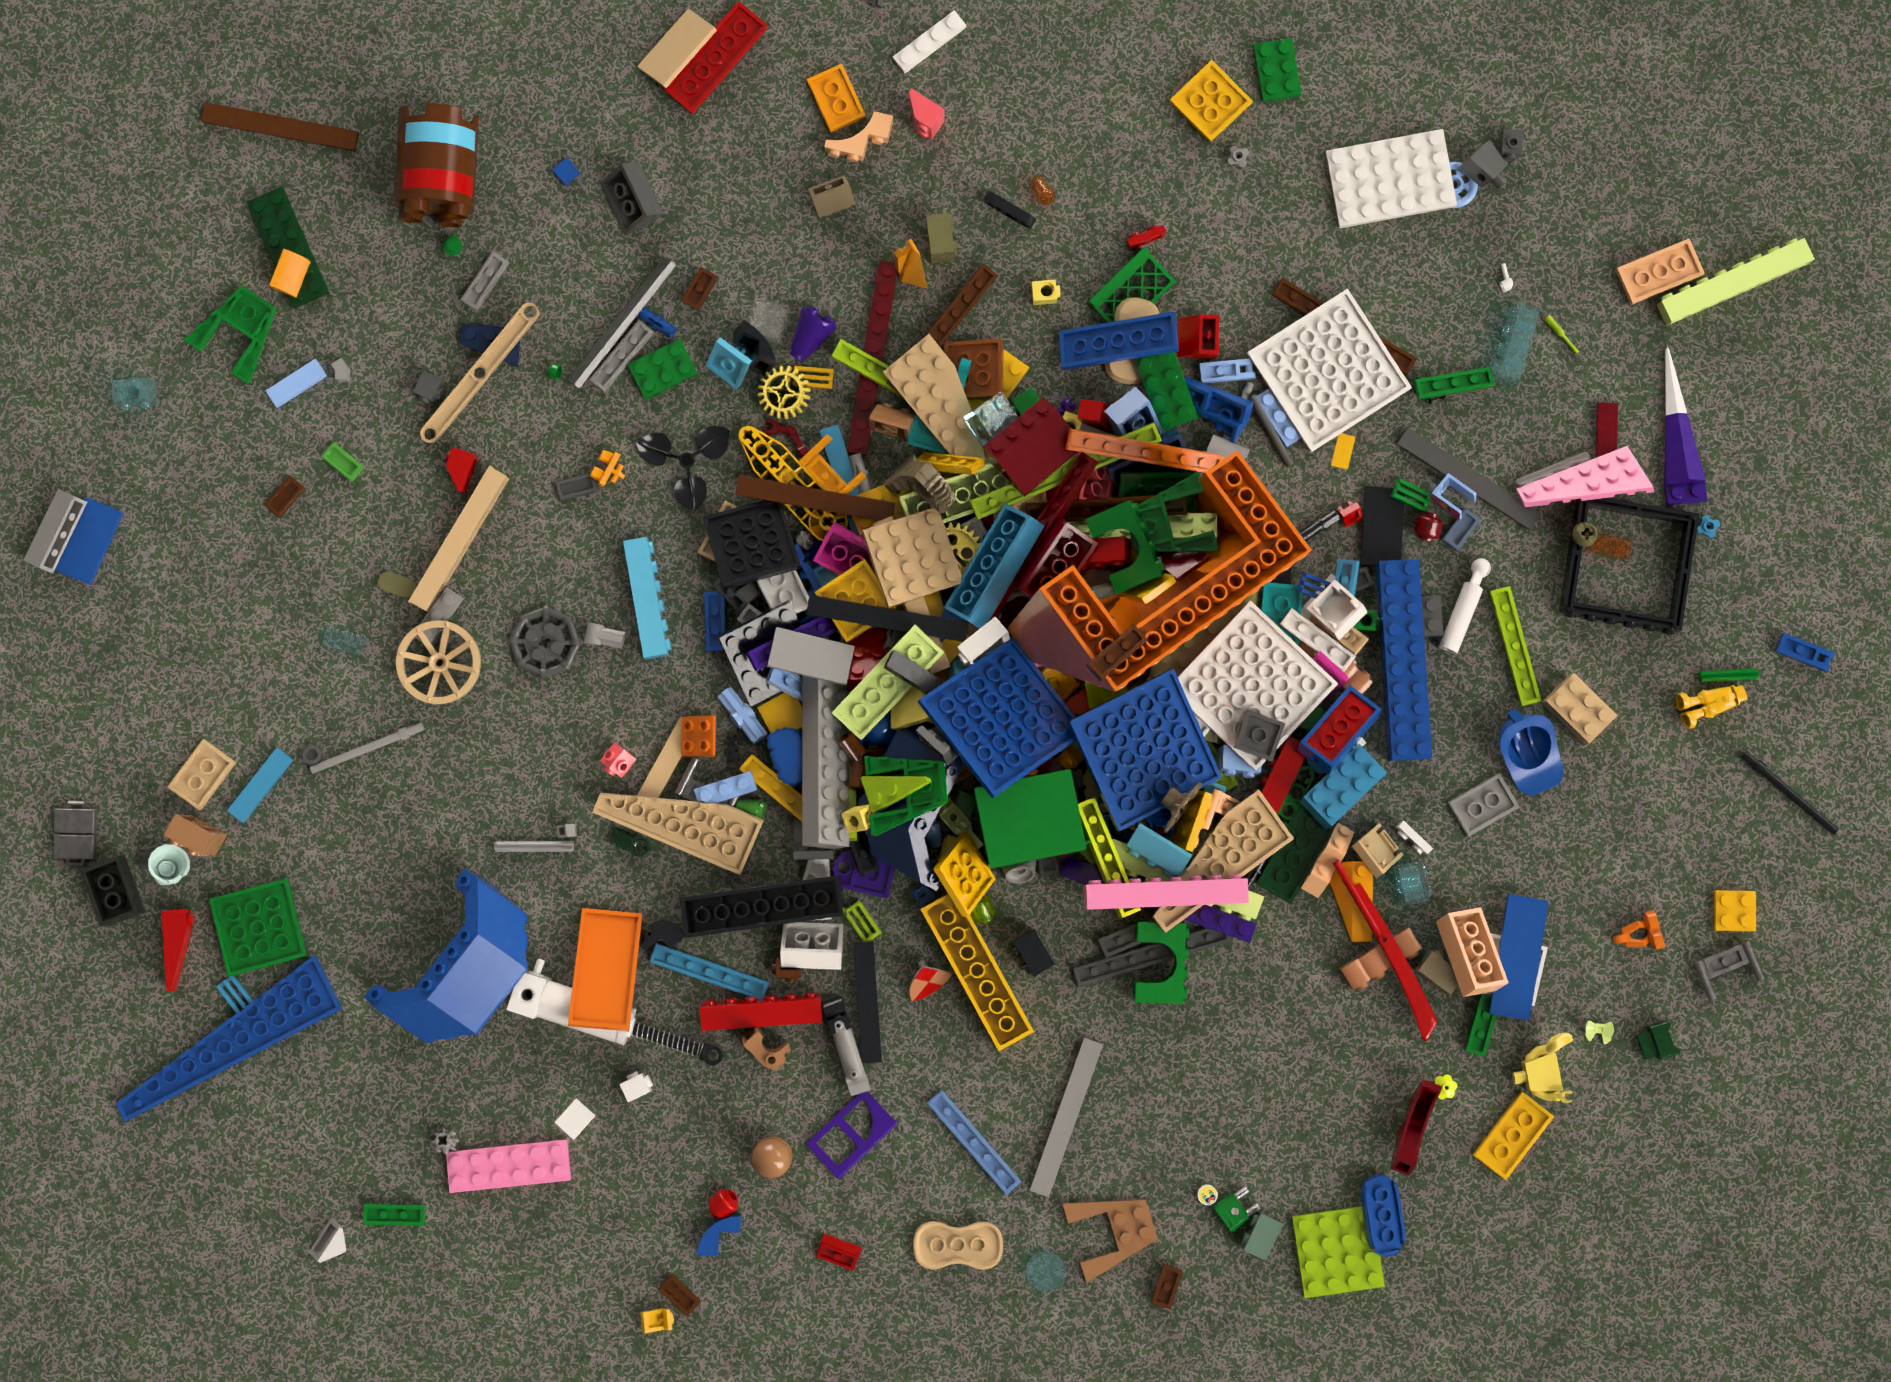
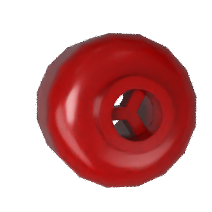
M730 1189L719 1190L708 1201L709 1213L714 1218L724 1219L729 1217L738 1209L739 1200L737 1195Z

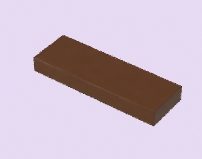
M1133 624L1092 659L1086 667L1101 681L1148 639Z

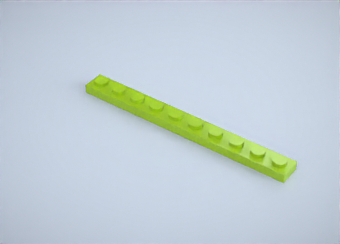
M1155 422L1120 436L1152 443L1162 441ZM1085 453L1099 462L1095 469L1120 459ZM1080 454L1069 459L1025 497L1010 483L970 500L977 520L1000 511L1004 504L1014 505L1060 485Z

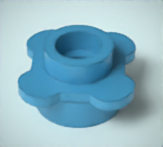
M1708 515L1702 516V522L1697 527V532L1707 535L1708 538L1715 537V531L1720 526V522L1710 519Z

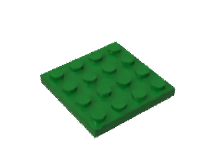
M289 878L209 899L228 977L308 956Z

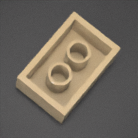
M1575 673L1568 675L1542 702L1583 745L1590 744L1618 716Z

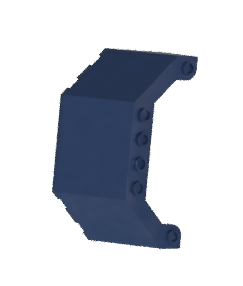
M923 722L907 729L897 730L883 757L942 761L921 742L916 732L921 725L928 730L929 728L932 729L935 724ZM960 756L948 766L945 764L947 795L963 767L966 766ZM904 771L878 776H904ZM865 789L858 800L859 806L869 804ZM906 797L879 813L907 808ZM942 806L877 836L871 835V828L865 830L870 845V855L937 891L941 881L933 870L934 866L930 865L924 838Z

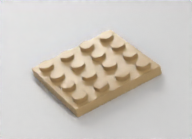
M935 508L861 531L887 608L960 584L962 576L943 520Z

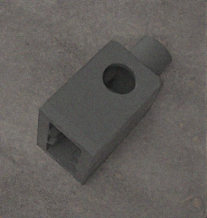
M1490 140L1459 166L1480 187H1484L1491 181L1499 190L1507 182L1500 174L1507 166V163Z

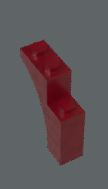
M1422 1079L1408 1100L1405 1120L1397 1131L1390 1169L1409 1176L1415 1168L1422 1138L1442 1086Z

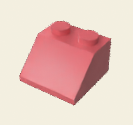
M911 88L909 98L915 130H917L916 133L924 139L928 137L932 140L944 122V109Z

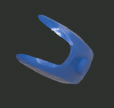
M785 727L776 729L775 732L767 736V747L771 751V761L774 764V768L778 771L777 776L779 780H782L784 784H788L792 788L802 785V731Z

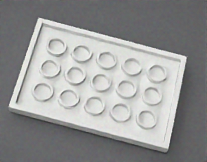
M1443 129L1326 151L1339 228L1457 206Z

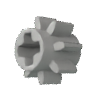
M443 1128L442 1133H435L436 1138L432 1141L437 1146L435 1151L441 1152L443 1150V1154L446 1155L449 1154V1150L456 1151L455 1146L459 1142V1140L454 1138L456 1132L450 1131L448 1134V1130Z

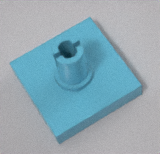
M720 337L716 341L705 367L732 387L738 389L752 360L746 357L747 353L744 348L739 351L742 347L737 346L734 348Z

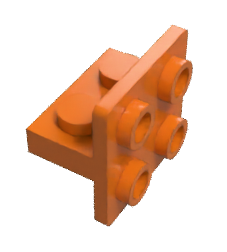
M716 716L682 717L681 756L715 757Z

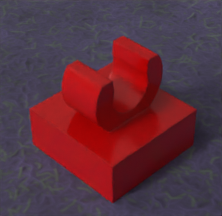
M1347 501L1348 507L1345 509L1338 506L1341 521L1345 528L1363 519L1361 507L1357 502L1353 504L1351 501Z

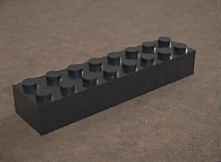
M841 875L680 898L685 938L847 915Z

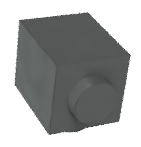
M1503 129L1500 133L1498 152L1505 161H1514L1522 154L1523 130Z

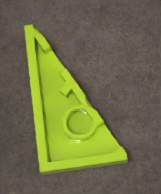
M926 776L861 777L872 813H879L931 783V779Z

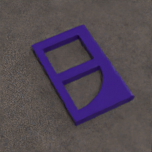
M867 1091L858 1094L806 1145L835 1177L840 1179L898 1123ZM862 1099L868 1104L873 1120L871 1133L865 1141L843 1118ZM836 1123L858 1146L839 1166L816 1143Z

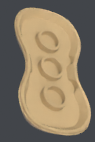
M1136 297L1126 298L1116 308L1115 321L1160 313L1156 305L1148 300ZM1135 359L1105 363L1106 372L1113 380L1129 385L1142 382Z
M931 1221L922 1224L916 1230L913 1240V1251L916 1261L927 1269L934 1270L951 1264H965L975 1269L985 1270L994 1267L1000 1261L1003 1251V1240L1000 1230L989 1222H976L965 1227H951L941 1222Z

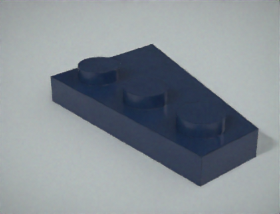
M461 324L460 344L484 353L504 327ZM520 340L503 360L515 367L519 365Z

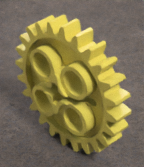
M950 522L948 528L945 527L948 537L953 536L957 540V544L951 547L953 552H956V558L966 564V567H963L957 561L961 576H963L981 543L977 544L980 536L973 537L974 530L968 533L967 525L960 529V523H958L956 528H953ZM965 549L970 550L972 557L969 559L963 558L961 551Z

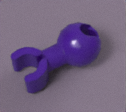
M1065 398L1057 411L1061 416L1065 411L1072 413L1076 408V403L1071 398ZM1070 401H1073L1074 404H1073V405H1069V402H1070Z

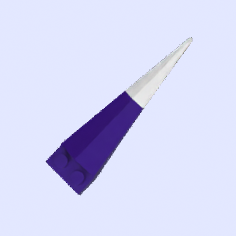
M1667 347L1665 350L1664 460L1666 506L1702 503L1708 500L1705 486L1706 479L1671 354Z

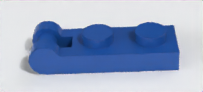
M1786 633L1781 634L1775 650L1776 653L1815 667L1823 672L1829 671V662L1835 655L1832 651ZM1819 655L1822 656L1821 662L1817 661Z

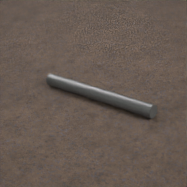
M1255 394L1248 399L1254 402L1253 407L1285 465L1288 467L1294 462Z

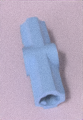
M732 687L727 688L717 697L728 711L732 722L737 728L743 730L753 744L758 743L767 735L766 730L755 718L756 715L747 703H743Z

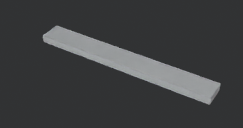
M1083 1038L1030 1187L1032 1192L1046 1197L1050 1195L1103 1047L1102 1043Z

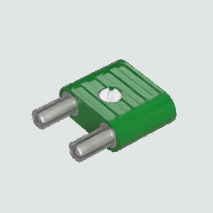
M1245 1186L1235 1194L1233 1192L1213 1206L1231 1233L1251 1219L1250 1216L1261 1209L1258 1203L1247 1210L1241 1205L1239 1199L1249 1192Z

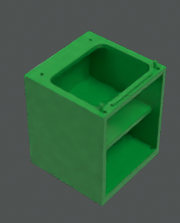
M1071 769L1022 778L993 799L983 786L973 788L987 863L990 869L1087 850V843H1091V840L1084 838Z

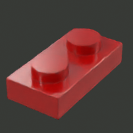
M1153 225L1142 234L1136 232L1130 235L1126 242L1128 250L1131 251L1165 237L1167 231L1164 225L1159 227L1158 225Z

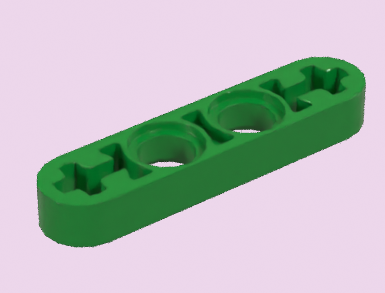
M1309 766L1300 767L1277 814L1281 818L1289 820L1288 824L1283 822L1287 829L1301 805L1298 801L1307 793L1314 779V771ZM1308 770V775L1310 776V778L1304 779L1302 783L1306 784V787L1304 788L1301 784L1295 783V781L1297 780L1298 782H1300L1302 778L1300 772ZM1294 787L1300 788L1302 792L1301 796L1297 799L1291 796V789ZM1284 805L1292 807L1293 813L1290 816L1283 815L1282 808Z

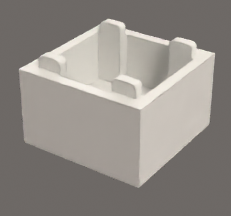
M1336 580L1307 607L1311 616L1338 640L1367 613L1364 605Z

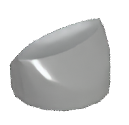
M1036 860L1002 866L1007 881L1016 884L1032 880L1035 876Z

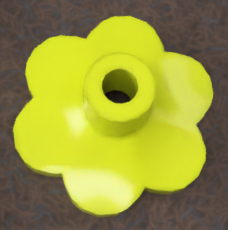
M1450 1075L1437 1076L1435 1084L1442 1086L1438 1098L1443 1100L1446 1097H1454L1457 1083L1452 1081Z

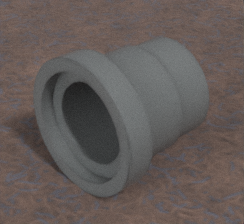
M137 850V855H139L138 869H149L148 859L154 850Z

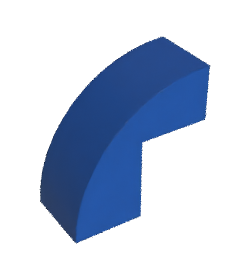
M742 1214L730 1215L712 1224L699 1243L697 1255L718 1256L720 1232L739 1233L741 1231Z

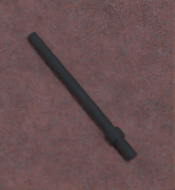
M1747 751L1742 754L1741 757L1753 766L1752 769L1755 772L1761 773L1833 835L1838 832L1839 829L1766 768L1767 765L1764 762L1757 760Z

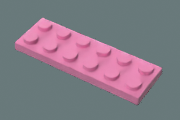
M567 1139L449 1151V1154L446 1155L449 1193L571 1180Z

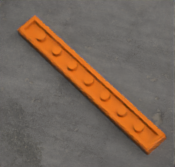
M1069 429L1065 447L1067 450L1203 473L1220 463L1224 457L1222 454L1076 429Z

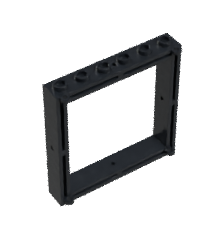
M1581 498L1576 499L1559 612L1564 613V616L1569 618H1576V615L1584 616V620L1587 621L1601 619L1604 620L1603 623L1615 625L1616 622L1623 623V627L1635 628L1636 625L1643 627L1645 631L1654 632L1655 629L1663 630L1662 633L1667 635H1674L1675 632L1682 631L1699 513L1611 498L1584 501ZM1589 508L1683 524L1669 619L1574 602L1583 547L1574 542L1572 533L1577 524L1587 522Z

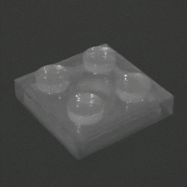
M755 296L747 322L754 326L768 342L782 345L793 307Z

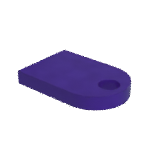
M851 850L842 853L836 859L833 871L834 876H842L844 888L888 899L895 868L876 858L880 869L860 876ZM841 862H847L850 866L849 871L845 874L840 873L838 870V865Z

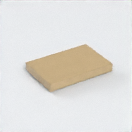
M203 739L167 787L201 811L237 762Z

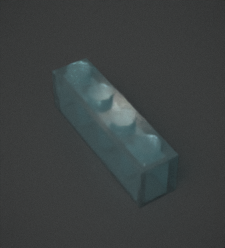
M1519 301L1514 307H1510L1507 315L1510 321L1508 325H1505L1502 336L1505 338L1503 344L1500 343L1497 349V355H1499L1498 362H1494L1491 370L1492 374H1494L1493 380L1516 386L1519 383L1541 308Z

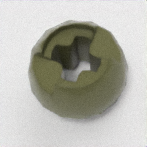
M1588 522L1577 524L1572 533L1574 542L1582 547L1593 545L1598 536L1597 528ZM1585 531L1589 536L1585 538L1584 535H1581V532Z

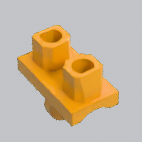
M602 450L598 460L607 464L604 471L594 466L589 475L598 482L597 485L605 486L610 474H612L610 482L614 484L618 478L624 479L625 475L621 473L624 466L618 464L616 469H614L621 454Z

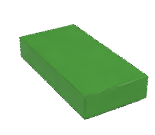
M332 442L321 456L351 482L365 468L335 442Z

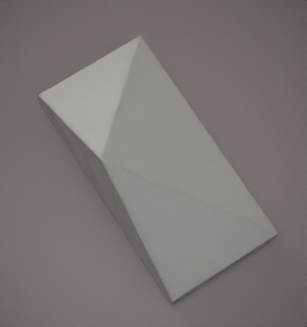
M334 1218L329 1220L309 1251L319 1263L346 1252L343 1228Z

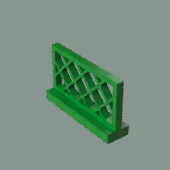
M1145 246L1086 303L1106 323L1114 322L1115 303L1123 301L1115 300V291L1117 289H1126V298H1129V289H1140V298L1142 299L1143 289H1152L1153 299L1150 302L1154 304L1176 281L1157 262ZM1147 260L1154 265V273L1143 272V264ZM1132 275H1140V286H1129V278ZM1143 275L1154 276L1153 287L1143 286ZM1157 276H1164L1169 283L1165 287H1157ZM1104 302H1112V314L1104 313L1099 307Z

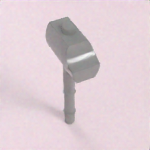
M1246 383L1242 391V398L1248 400L1249 396H1251L1250 394L1254 387L1253 383ZM1225 433L1223 438L1213 434L1206 452L1222 454L1224 460L1238 450L1244 460H1246L1249 449L1231 442Z

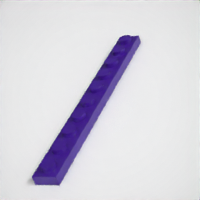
M1066 856L1060 876L1085 885H1089V881L1101 880V884H1105L1098 867ZM1206 905L1201 906L1184 919L1185 921L1250 943L1256 927V923ZM1149 907L1155 910L1158 909V907Z

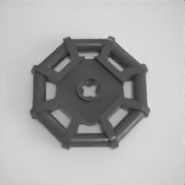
M544 605L542 608L523 615L520 614L510 638L507 639V643L510 644L516 661V667L544 680L546 677L559 672L569 671L579 647L582 646V641L579 639L573 622L574 618L571 615L568 616L550 608L549 605ZM543 616V622H540L535 625H532L529 622L530 620ZM549 616L562 621L559 626L550 623ZM524 625H526L529 630L526 632L524 639H519ZM566 627L571 637V640L567 641L562 631ZM543 637L550 639L547 648L543 645L540 646ZM518 644L525 645L528 655L524 658ZM566 645L571 646L566 659L562 658L561 655ZM531 658L541 662V668L533 666L528 662ZM558 659L561 663L547 668V663Z

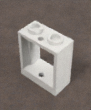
M995 616L958 646L960 661L966 668L1008 641L1010 639L1009 633Z

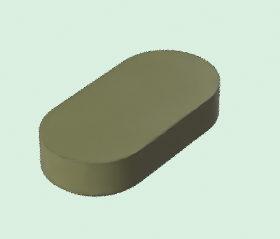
M384 572L378 579L379 587L382 590L406 599H410L417 588L416 582L412 579L392 572Z

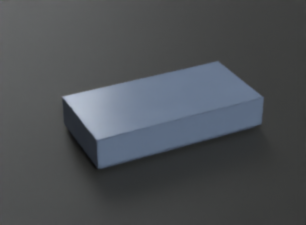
M1464 508L1461 520L1456 519L1441 540L1455 551H1458L1481 519Z

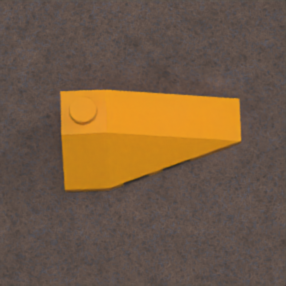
M1364 861L1341 862L1353 884L1360 883L1373 902V873ZM1335 869L1329 883L1334 892L1351 942H1372V931Z

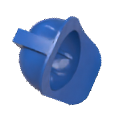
M1517 709L1507 712L1509 721L1501 728L1499 747L1516 787L1527 795H1536L1557 786L1563 777V765L1552 722L1547 717L1539 714L1522 715Z

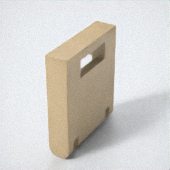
M1380 823L1375 825L1352 845L1376 878L1384 874L1404 855L1400 852L1394 856L1393 853L1399 848L1385 829L1377 834L1376 831L1382 827Z

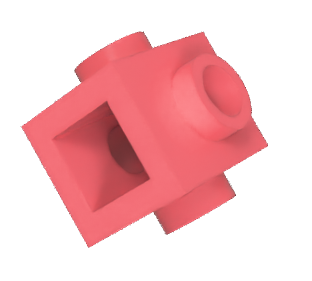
M614 742L600 761L605 765L604 770L612 776L616 773L622 778L629 771L636 758Z

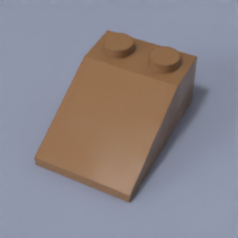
M887 403L877 404L869 418L871 430L908 441L915 417L912 411L901 408V411L893 409L894 406Z

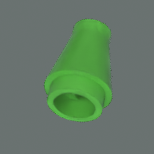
M738 799L736 808L758 818H764L767 803L762 800Z

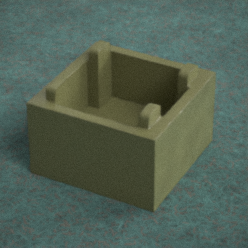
M950 213L926 216L931 264L955 261V256L958 255V243L953 241L952 235L955 232L954 217H950Z

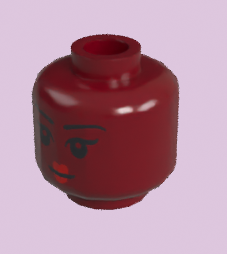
M1426 511V515L1418 516L1415 533L1419 539L1433 542L1434 539L1439 538L1443 521L1437 518L1438 514Z

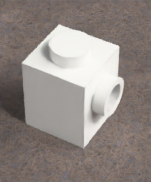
M637 1071L626 1076L628 1080L619 1084L627 1102L651 1092V1087L653 1086L649 1075L645 1076L644 1072L638 1074Z

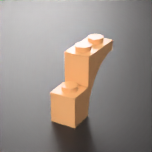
M874 111L868 125L857 135L844 140L826 139L825 152L834 158L843 156L847 157V160L851 162L863 161L869 139L875 144H888L893 125V116Z
M1337 823L1302 884L1301 889L1319 898L1329 884L1335 870L1332 863L1337 860L1341 862L1347 852L1354 834L1352 830Z

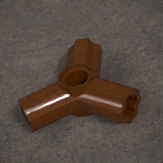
M849 731L838 740L839 745L848 755L849 763L852 767L848 787L852 790L864 791L861 780L862 776H866L864 756L883 757L887 747L882 746L866 750L855 734Z

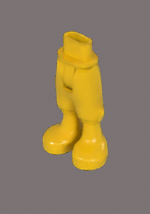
M1731 685L1711 690L1703 689L1695 697H1689L1686 693L1681 692L1676 695V706L1679 711H1682L1692 706L1703 704L1699 709L1680 714L1684 726L1691 729L1696 726L1698 718L1703 716L1705 718H1713L1716 714L1740 705V702L1747 700V695L1743 685L1737 687Z

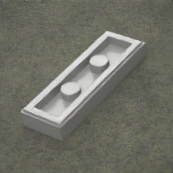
M492 251L460 301L478 312L509 265V261Z

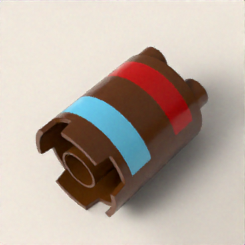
M427 103L425 115L409 116V106L404 105L399 108L394 185V206L399 209V221L421 223L423 222V216H439L438 225L459 228L462 227V220L468 219L469 215L474 213L478 115H473V120L468 122L462 120L461 107L440 103Z

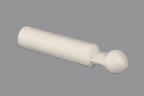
M1479 558L1472 563L1471 571L1473 575L1471 580L1463 584L1439 644V648L1447 652L1457 654L1483 591L1480 583L1482 578L1488 576L1491 570L1490 563L1486 559Z

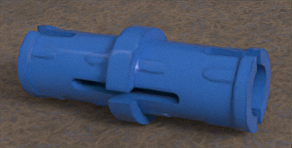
M643 307L638 313V317L649 323L651 328L654 330L658 329L669 338H672L677 331V327H674L665 321L663 316L656 315L647 307Z

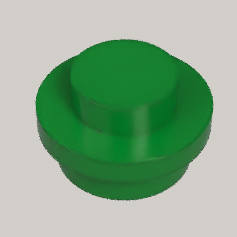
M449 236L443 241L442 247L446 254L455 256L461 252L463 245L458 237Z

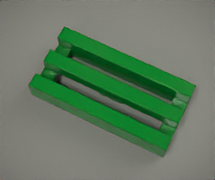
M1399 478L1396 480L1390 497L1422 513H1426L1432 494ZM1400 485L1403 486V487H1405V488H1407V489H1409V490H1411V491H1413V492H1415V493H1417V494H1419V495H1421V496H1423V497H1425V499L1422 498V497H1420V496H1418V495H1416V494H1414V493H1412V492H1410V491H1408V490H1406V489H1404V488H1402V487H1400ZM1397 491L1423 503L1422 506L1397 494Z

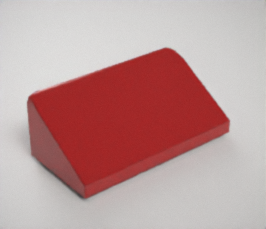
M824 1234L816 1257L853 1271L862 1248Z

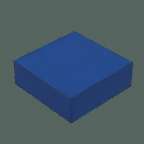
M568 158L552 169L565 186L580 175L578 169Z

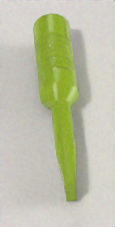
M1551 315L1546 317L1544 321L1577 354L1579 350L1565 336L1564 330Z

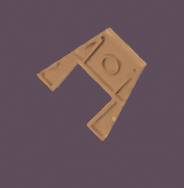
M1145 1199L1062 1203L1068 1224L1107 1212L1118 1247L1117 1251L1080 1262L1086 1283L1157 1240Z

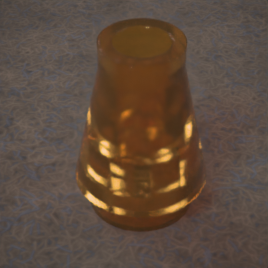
M1041 175L1034 177L1031 182L1034 186L1038 202L1043 206L1051 204L1056 199L1055 191Z

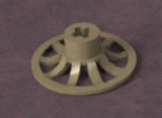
M1201 782L1190 793L1181 794L1172 787L1166 794L1161 804L1170 810L1171 819L1167 823L1164 832L1167 833L1180 819L1184 811L1187 810L1200 790Z

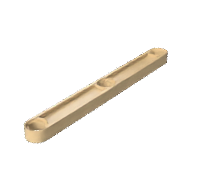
M525 303L423 426L420 431L423 441L434 443L442 436L539 316V309L536 305ZM527 307L535 309L533 317L528 318L525 316L524 312ZM477 368L485 370V375L481 379L475 377V370ZM427 429L435 431V437L431 440L425 437Z

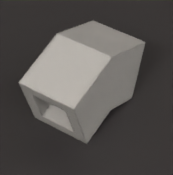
M340 358L332 363L331 366L335 370V380L337 382H350V369L345 361Z
M576 824L558 825V838L577 837Z

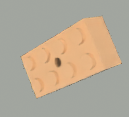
M1481 908L1448 913L1436 921L1463 997L1494 992L1509 983Z

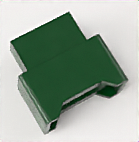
M1664 1020L1646 1026V1032L1635 1035L1643 1059L1647 1060L1657 1057V1059L1662 1060L1680 1054V1050L1673 1045L1669 1033L1670 1021Z

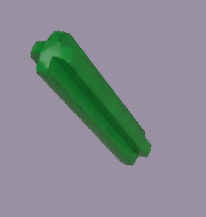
M1757 668L1700 671L1698 677L1700 682L1753 680L1759 678V671Z

